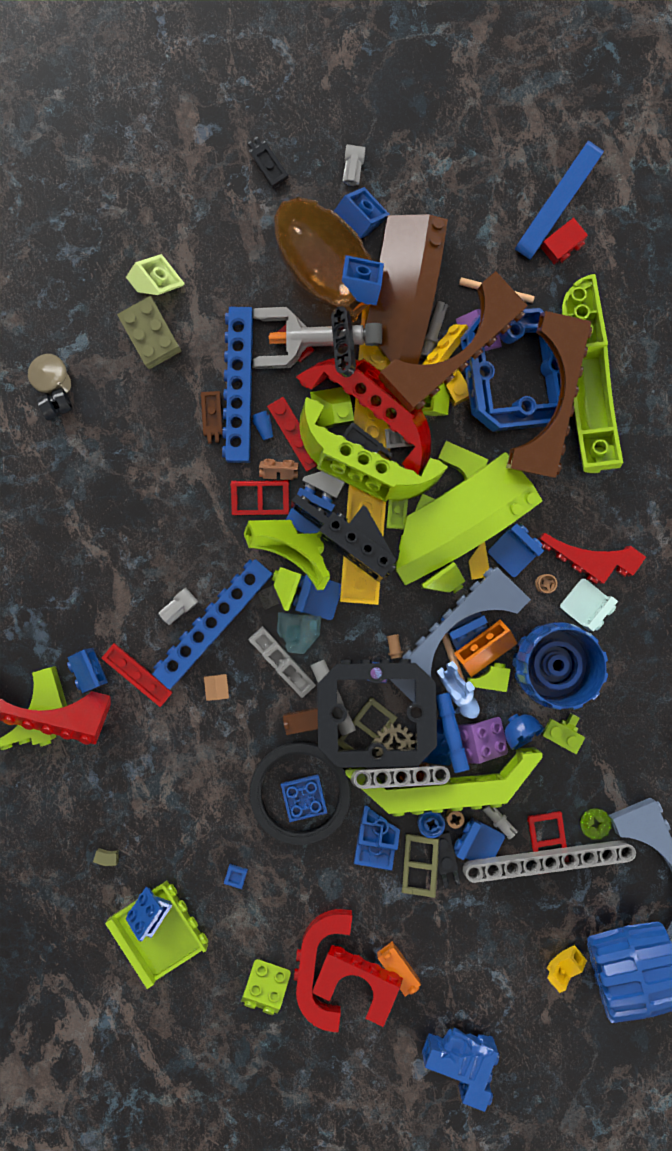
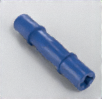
M450 692L437 695L438 716L442 720L444 735L450 750L448 754H450L454 773L469 770L465 753L466 749L462 745L460 730L454 715L456 711L453 708Z

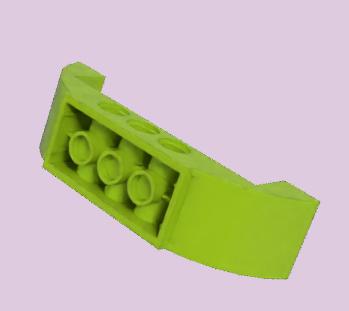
M308 397L305 399L300 415V434L305 449L318 465L317 469L384 502L388 499L403 500L422 495L437 484L448 467L440 460L430 458L419 476L415 471L407 470L394 461L386 460L380 454L364 449L360 444H354L341 435L329 432L325 427L317 426L324 405L315 399Z

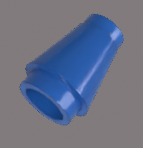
M267 410L252 415L254 419L252 422L262 439L265 440L273 437L271 418Z

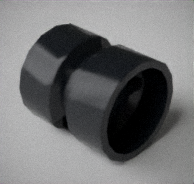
M62 387L52 391L51 395L45 394L37 398L38 406L47 421L58 417V413L65 414L73 410L70 399Z

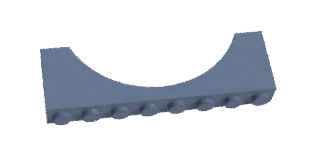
M490 567L483 574L485 578L480 583L476 581L469 588L471 592L467 596L462 595L456 601L457 606L453 610H447L442 616L444 620L440 624L436 622L429 629L431 633L426 638L422 636L415 643L417 647L413 651L408 650L402 656V659H411V663H416L431 677V666L435 651L444 635L456 623L472 614L487 610H504L518 613L531 599L498 567L494 569ZM390 679L412 702H415L414 679Z
M648 798L608 815L617 835L642 841L655 848L664 858L672 872V837L669 833L671 828L667 820L663 819L661 815L663 809L658 801L656 802L652 798ZM671 922V924H670V926H669V928H668V930H667V934L669 935V938H670V940H671V943H672V922Z

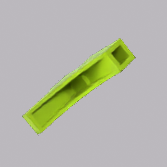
M291 520L248 521L244 537L249 548L267 550L283 556L301 568L311 579L317 590H324L330 579V573L321 556V553L324 551V543L317 537L318 533L297 534V529L294 528Z
M56 666L32 673L34 689L29 710H52L67 706ZM17 725L11 732L0 738L1 750L13 747L12 743L19 741V745L31 740L33 745L40 744L41 747L51 744V740L56 738V735H47L35 729L27 730Z

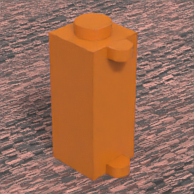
M393 941L377 952L378 960L387 971L395 972L403 978L400 990L405 997L418 991L419 986H421L420 979Z

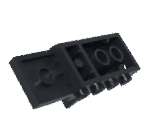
M295 495L291 502V508L320 529L317 535L318 538L376 581L380 582L384 576L388 577L397 567L394 564L397 559L393 556L366 506L363 505L351 522L348 523V519L343 514L333 512L328 518L326 516L327 513L320 507H313L307 497Z

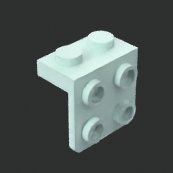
M581 579L560 604V608L588 631H597L604 624L603 619L606 615H611L616 609L615 604L618 601L612 596H606L588 580Z

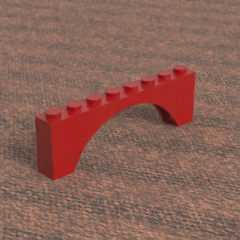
M91 691L79 701L62 708L29 710L9 704L0 698V721L8 725H20L27 730L35 729L47 735L55 734L67 740L75 739L83 744L91 743L96 745L111 706L110 695Z

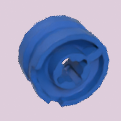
M432 810L424 811L423 814H419L417 824L420 832L425 837L436 838L443 833L445 821L441 813H432ZM433 819L435 824L433 826H428L427 822H430Z

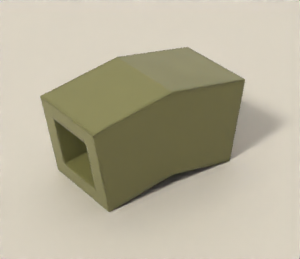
M99 848L96 851L93 862L103 866H116L119 863V851H107Z

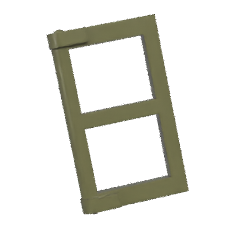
M370 697L352 722L354 726L357 725L374 738L379 737V734L377 735L359 721L371 705L389 718L385 724L387 728H390V723H394L397 717L374 698ZM349 734L341 735L338 738V745L344 750H355L344 742Z
M405 834L402 893L435 898L440 839ZM411 841L433 844L432 864L410 861ZM409 867L432 870L430 890L408 886Z

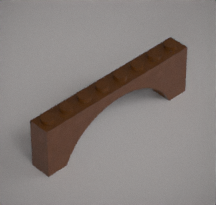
M496 271L483 281L477 290L480 300V322L475 337L464 350L450 359L428 365L410 364L395 359L380 372L378 376L380 381L410 413L414 409L420 410L426 404L424 401L429 396L433 398L441 390L439 387L443 383L447 385L455 378L454 373L457 371L461 373L469 365L468 361L471 358L475 360L483 353L482 348L486 345L490 347L497 340L496 336L499 333L505 334L512 327L510 324L514 320L518 322L525 315L524 310L528 305Z
M549 311L540 313L536 333L548 344L556 358L560 373L559 400L555 412L546 427L529 442L510 449L506 468L556 478L560 473L561 463L559 462L566 448L564 440L570 431L569 418L574 413L573 401L579 391L577 383L583 373V366L581 365L588 351L586 343L592 334L591 321Z

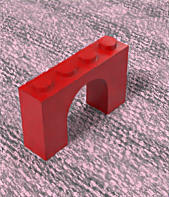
M332 945L312 993L330 1001L341 978L349 975L359 976L365 979L373 990V1000L365 1019L384 1027L403 978L395 972L381 968L376 963L364 960L359 955H353L345 951L342 947Z

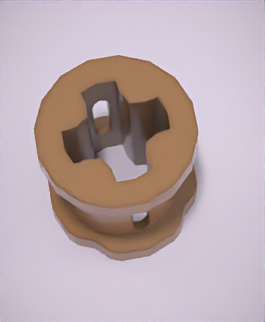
M451 808L447 810L445 818L449 826L456 829L460 828L464 824L462 812L451 811ZM455 814L458 820L454 821L452 815Z

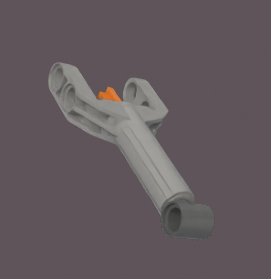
M287 307L255 308L252 310V318L286 321V332L270 333L269 340L270 344H286V352H288V355L258 356L252 359V368H291L300 359L302 352L307 347L334 346L332 326L306 327ZM367 323L365 328L363 325H352L354 345H364V343L368 346L382 345L381 323ZM346 329L340 332L339 337L345 335Z

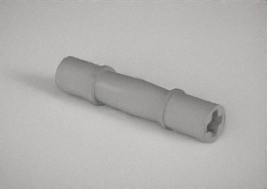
M325 660L311 665L317 682L329 672ZM337 690V703H341L344 705L340 693ZM334 708L332 710L334 718L342 717V709ZM348 710L345 721L338 723V729L342 736L356 730Z

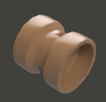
M540 575L535 580V588L540 593H552L557 588L558 583L553 575Z

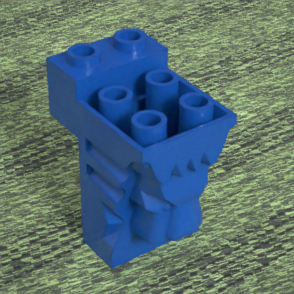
M457 1028L449 1029L444 1038L429 1033L422 1050L425 1068L459 1080L458 1087L462 1103L485 1112L487 1105L490 1106L492 1103L493 1093L490 1089L493 1075L492 1069L494 1065L498 1064L500 1056L493 1037L478 1035L476 1037L472 1034H465Z

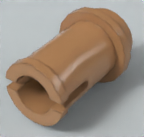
M399 634L387 636L390 651L388 655H390L391 659L402 657L403 651H401Z

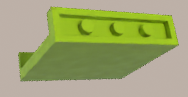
M168 881L151 890L155 896L168 900L172 904L171 909L152 938L146 936L143 941H138L126 921L128 912L136 901L111 916L105 923L147 989L153 986L156 980L201 951L204 953L208 947L206 935L203 932L200 933L197 928V921L193 916L190 917L185 902L179 900L176 895V888L173 884H169Z

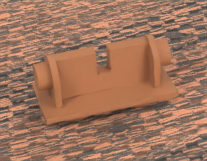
M264 459V461H260L259 468L263 469H260L259 477H263V479H277V472H280V479L282 480L298 479V471L294 470H298L299 463H294L293 460L275 462L274 459Z

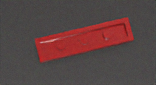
M282 397L268 405L267 408L306 472L318 466L304 447L300 434V423L285 398Z
M115 643L101 658L159 707L173 693L171 689L169 690L152 673Z

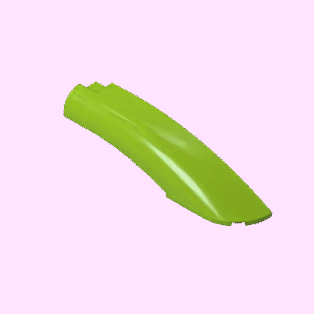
M592 274L576 281L566 293L562 304V315L591 321L592 334L587 339L586 347H588V351L582 361L583 373L581 378L578 379L577 386H579L577 396L574 397L573 405L583 471L587 473H600L601 470L621 468L623 458L611 389L608 341L596 275Z

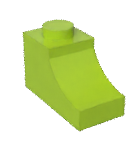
M494 662V666L488 665L487 671L482 675L467 677V682L470 681L477 688L507 692L510 669L505 668L506 664Z

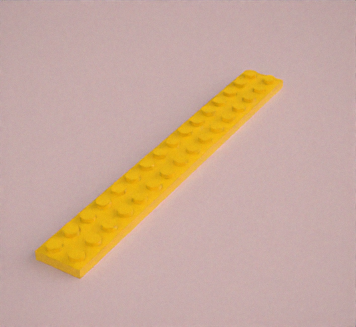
M363 303L361 325L365 328L370 304ZM365 343L364 345H359L358 360L364 358L380 372L391 363L387 356L384 357L377 346H368ZM355 398L354 424L386 448L385 429H390L388 424L384 420L376 418L373 415V411L368 407L360 405L358 399ZM381 451L378 452L382 458L389 460ZM349 485L347 522L350 523L364 505L370 512L382 536H384L386 502ZM343 556L340 602L378 605L380 582Z

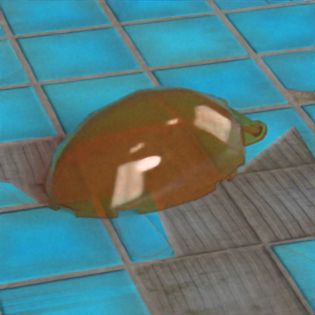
M297 197L289 201H283L274 216V232L282 261L298 285L314 299L330 307H345L350 312L352 321H356L357 316L370 304L360 302L353 310L349 305L355 298L342 282L346 255L371 260L370 254L368 255L362 245V240L356 231L337 213L329 208H323L315 200Z

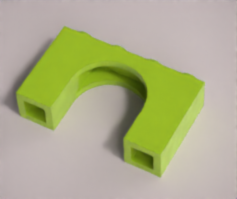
M448 441L444 443L438 456V460L443 462V464L458 470L464 480L485 467L489 460ZM422 494L415 511L435 499Z

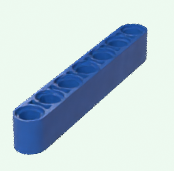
M589 140L587 141L515 247L516 251L531 260L600 159L604 150Z

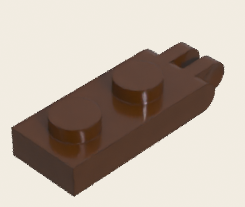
M201 392L203 435L207 436L208 444H212V436H215V443H220L219 435H223L221 392Z

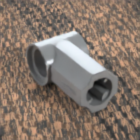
M346 145L343 183L348 186L359 185L366 147Z
M187 588L181 590L173 598L174 600L159 612L161 618L168 625H171L183 613H187L198 603V600Z

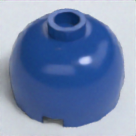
M515 714L508 719L510 723L506 726L504 734L510 748L516 750L532 741V738L535 736L534 734L536 736L540 735L544 731V727L531 715L524 714L519 716Z

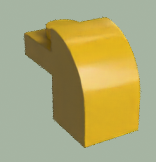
M575 945L565 949L548 964L549 975L547 978L559 993L566 991L570 978L583 972L587 960Z

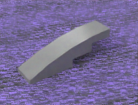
M263 626L249 638V641L301 698L316 686Z

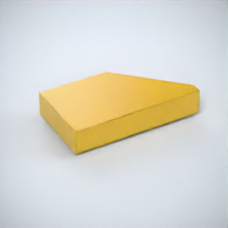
M485 542L479 545L468 560L471 580L485 578L483 574L489 569Z

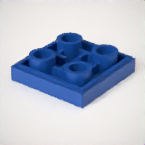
M319 774L281 783L289 822L327 814Z

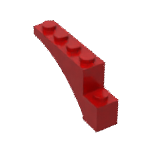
M546 533L541 534L538 538L543 545L542 548L555 552L559 560L562 562L568 561L572 564L571 568L580 574L581 572L588 575L587 579L596 585L597 583L604 584L615 567L617 568L616 572L624 577L626 575L633 576L646 558V556L632 546H626L623 550L591 551L567 545Z

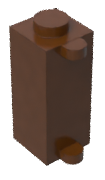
M318 707L283 714L286 735L318 729Z

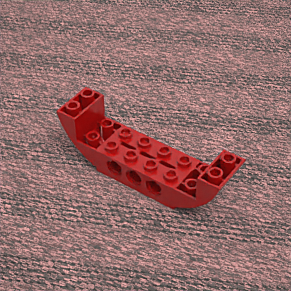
M335 358L319 362L296 376L300 380L301 385L309 389H313L324 382L327 376L331 381L341 385L347 394L353 395L358 399L360 405L368 407L373 411V415L376 418L384 420L392 431L398 432L408 444L415 446L402 463L405 469L413 470L417 475L423 470L431 453V433L427 419L422 412L423 407L418 411L414 409L410 413L378 378L380 371L364 358L362 360L355 359L356 370L350 377H343L336 371Z

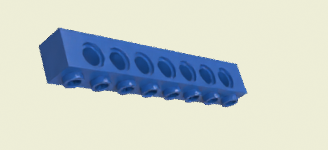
M229 307V313H225V324L228 325V332H225V343L228 344V351L224 352V361L228 362L227 370H224V381H227V389H224L223 397L227 401V408H223V419L226 420V427H223V439H226V446L222 447V457L226 458L227 463H250L253 353L252 307ZM235 326H244L241 332L234 331ZM238 343L244 345L241 351H235L234 346ZM240 362L243 364L242 369L234 370V364ZM240 381L243 383L242 387L238 390L233 389V384ZM236 400L242 401V406L238 409L232 407L233 402ZM235 419L242 421L239 428L232 427V422ZM235 438L241 439V445L238 447H233L231 444Z
M250 559L244 565V572L241 575L236 574L230 581L232 585L228 590L224 588L217 597L220 599L215 604L212 602L205 609L206 614L203 618L198 617L192 624L194 628L190 632L186 631L179 638L181 641L177 647L173 645L166 653L168 657L164 661L160 660L154 666L155 671L152 675L169 690L175 686L273 576V573L257 559L253 561ZM248 574L255 576V583L252 585H248L245 582ZM236 588L241 589L243 593L242 597L238 600L232 594ZM222 603H227L230 607L229 612L226 614L220 611ZM210 617H214L217 621V625L214 628H210L207 624V620ZM198 631L204 635L202 642L195 640L194 636ZM184 646H188L191 649V654L188 657L182 654ZM171 660L178 663L176 671L171 670L169 667Z

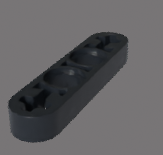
M339 306L331 314L335 368L343 377H350L356 370L352 319L350 312L345 307ZM346 329L345 335L339 337L340 332ZM348 346L347 351L341 354V349Z

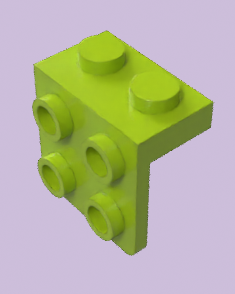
M258 959L255 960L241 1002H244V1005L249 1008H262L264 1013L270 1015L278 1013L291 972L288 969Z

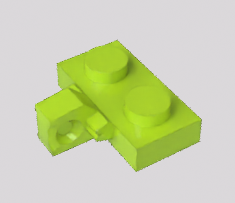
M570 713L566 721L562 720L561 723L550 718L542 733V736L575 754H577L585 740L584 736L576 733L578 728L575 726L579 721V717Z

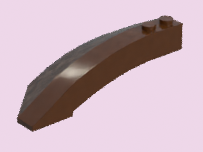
M430 214L387 216L379 262L384 263L382 285L377 305L370 304L366 324H382V345L377 347L384 357L387 356L390 362L397 359L410 364L419 363L435 297L448 219Z

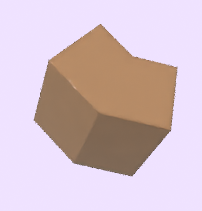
M226 674L204 677L206 701L229 698Z

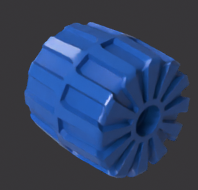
M554 622L537 626L531 629V633L527 637H522L517 644L519 650L518 653L514 654L512 665L516 669L515 679L523 691L542 706L557 710L582 708L583 704L597 698L603 683L607 681L606 662L608 659L606 652L602 651L598 644L599 640L593 634L582 630L576 625ZM555 660H560L561 667L558 670L553 668Z
M650 922L628 925L591 935L587 938L590 961L595 972L594 977L597 986H599L600 998L604 1005L605 1013L611 1023L646 1019L672 1012V943L662 923Z

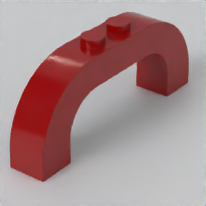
M334 909L317 916L304 933L301 949H297L296 961L300 963L299 969L295 968L294 981H297L296 995L299 1008L311 1024L325 1031H339L341 1006L323 1003L312 993L317 948L321 940L328 935H350L352 910Z

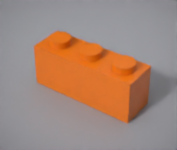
M500 619L456 651L454 655L470 677H473L518 643L511 630Z

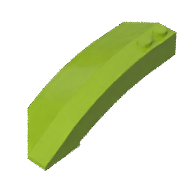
M506 452L440 497L405 516V528L403 535H401L398 562H396L397 567L395 568L404 585L445 566L479 546L542 502L536 488L522 471L506 468L509 457Z

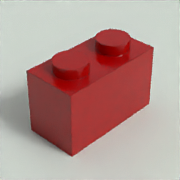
M573 217L548 237L540 248L554 265L559 261L563 263L571 256L569 253L572 250L578 251L585 245L584 240L588 234Z

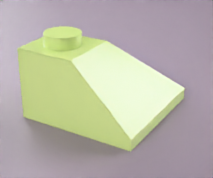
M162 254L135 262L126 276L137 292L153 295L174 290L185 284Z

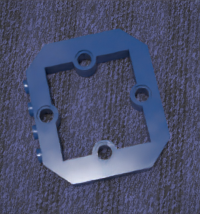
M540 308L525 309V315L518 322L514 320L510 324L512 327L505 334L499 333L498 335H500L503 342L511 344L521 338L524 333H535L540 313L544 311ZM480 315L474 319L460 338L462 350L475 337L480 322ZM540 336L539 341L543 361L540 370L546 380L548 404L537 405L532 397L524 396L515 401L511 407L493 409L489 380L495 374L494 366L489 361H486L484 348H482L483 353L477 359L471 358L468 361L469 365L465 368L471 413L492 432L543 427L552 418L559 400L560 373L552 350ZM480 369L483 370L485 376L480 374ZM522 404L525 406L526 411L522 409Z

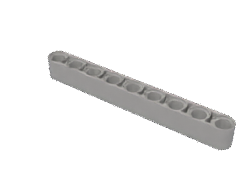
M624 840L469 860L463 865V873L470 882L477 883L630 862L635 858L636 850ZM627 847V853L622 855V849ZM609 850V854L606 857H602L603 852ZM590 852V857L584 860V854ZM571 855V860L564 862L565 857ZM552 857V863L545 865L546 859ZM529 860H534V864L531 867H526V863ZM509 863H515L512 870H507ZM491 865H496L495 871L489 873L488 868ZM471 868H477V872L474 875L468 874Z

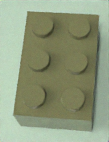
M151 296L117 314L148 369L182 352Z

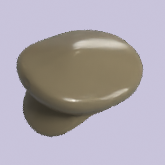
M40 355L30 364L28 380L39 392L51 395L52 391L61 387L66 393L70 390L71 379L67 373L66 366L56 355Z

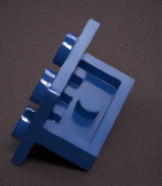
M480 612L462 619L447 632L457 651L488 629L486 624L488 622Z
M148 887L139 895L138 900L126 917V921L138 941H143L146 936L152 938L172 907L170 901L155 896Z

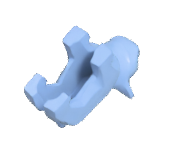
M453 661L446 665L447 670L445 672L441 667L437 674L447 692H450L451 699L457 705L456 714L461 713L464 717L470 719L476 718L480 708L476 699L473 698V690H475L473 684L470 681L466 683L460 677L457 671L458 667Z

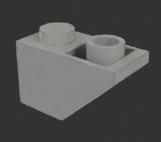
M323 471L305 476L302 480L306 483L304 487L314 491L317 489L323 492L322 496L324 495L336 500L345 482Z

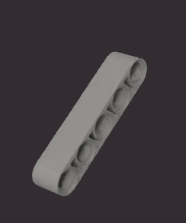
M443 766L361 769L354 771L351 775L352 784L362 789L441 785L447 783L450 779L449 770ZM439 769L443 772L441 780H437L435 777V773ZM421 770L424 778L421 781H417L416 773ZM402 771L405 777L404 780L399 783L396 780V775L398 772ZM382 772L385 775V780L379 784L376 776ZM363 773L366 780L363 784L359 785L356 779L359 774Z

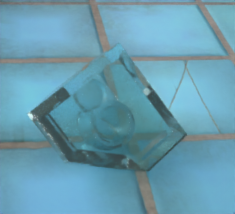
M279 612L277 633L285 640V648L290 653L304 654L320 636L321 616Z

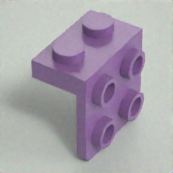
M494 717L475 724L458 725L462 745L466 749L465 753L468 763L480 764L508 753L500 717Z

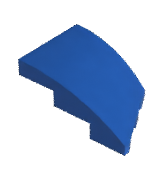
M364 806L354 864L391 871L394 853L398 849L400 830L372 811L368 806Z

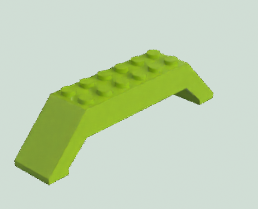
M535 747L516 749L515 756L497 774L452 777L447 783L441 785L367 788L362 790L388 814H393V816H403L405 812H412V814L418 815L428 810H432V813L443 812V809L450 808L451 811H461L463 807L481 809L484 805H490L492 808L502 807V804L509 802L542 759V752ZM345 768L346 776H348L351 779V775L354 771L366 768ZM363 773L357 776V783L361 785L365 782L366 777ZM376 777V780L379 784L383 783V781Z

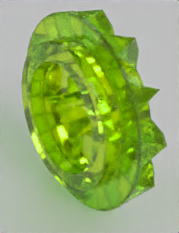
M590 809L581 818L582 832L593 840H602L612 828L609 815L601 809ZM594 817L598 822H602L599 825V831L595 827H590L594 824Z

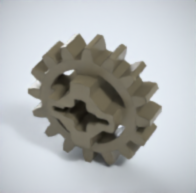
M390 723V728L384 725V731L378 730L379 737H374V741L381 742L386 749H394L390 745L393 743V736L397 743H399L395 749H403L405 747L406 749H415L411 746V744L416 743L414 739H410L413 736L412 732L406 733L408 728L405 726L401 729L400 723L397 724V727ZM396 732L402 733L406 738L398 737ZM389 733L387 740L382 742L385 735ZM375 747L374 749H379L376 752V755H382V749L380 747Z

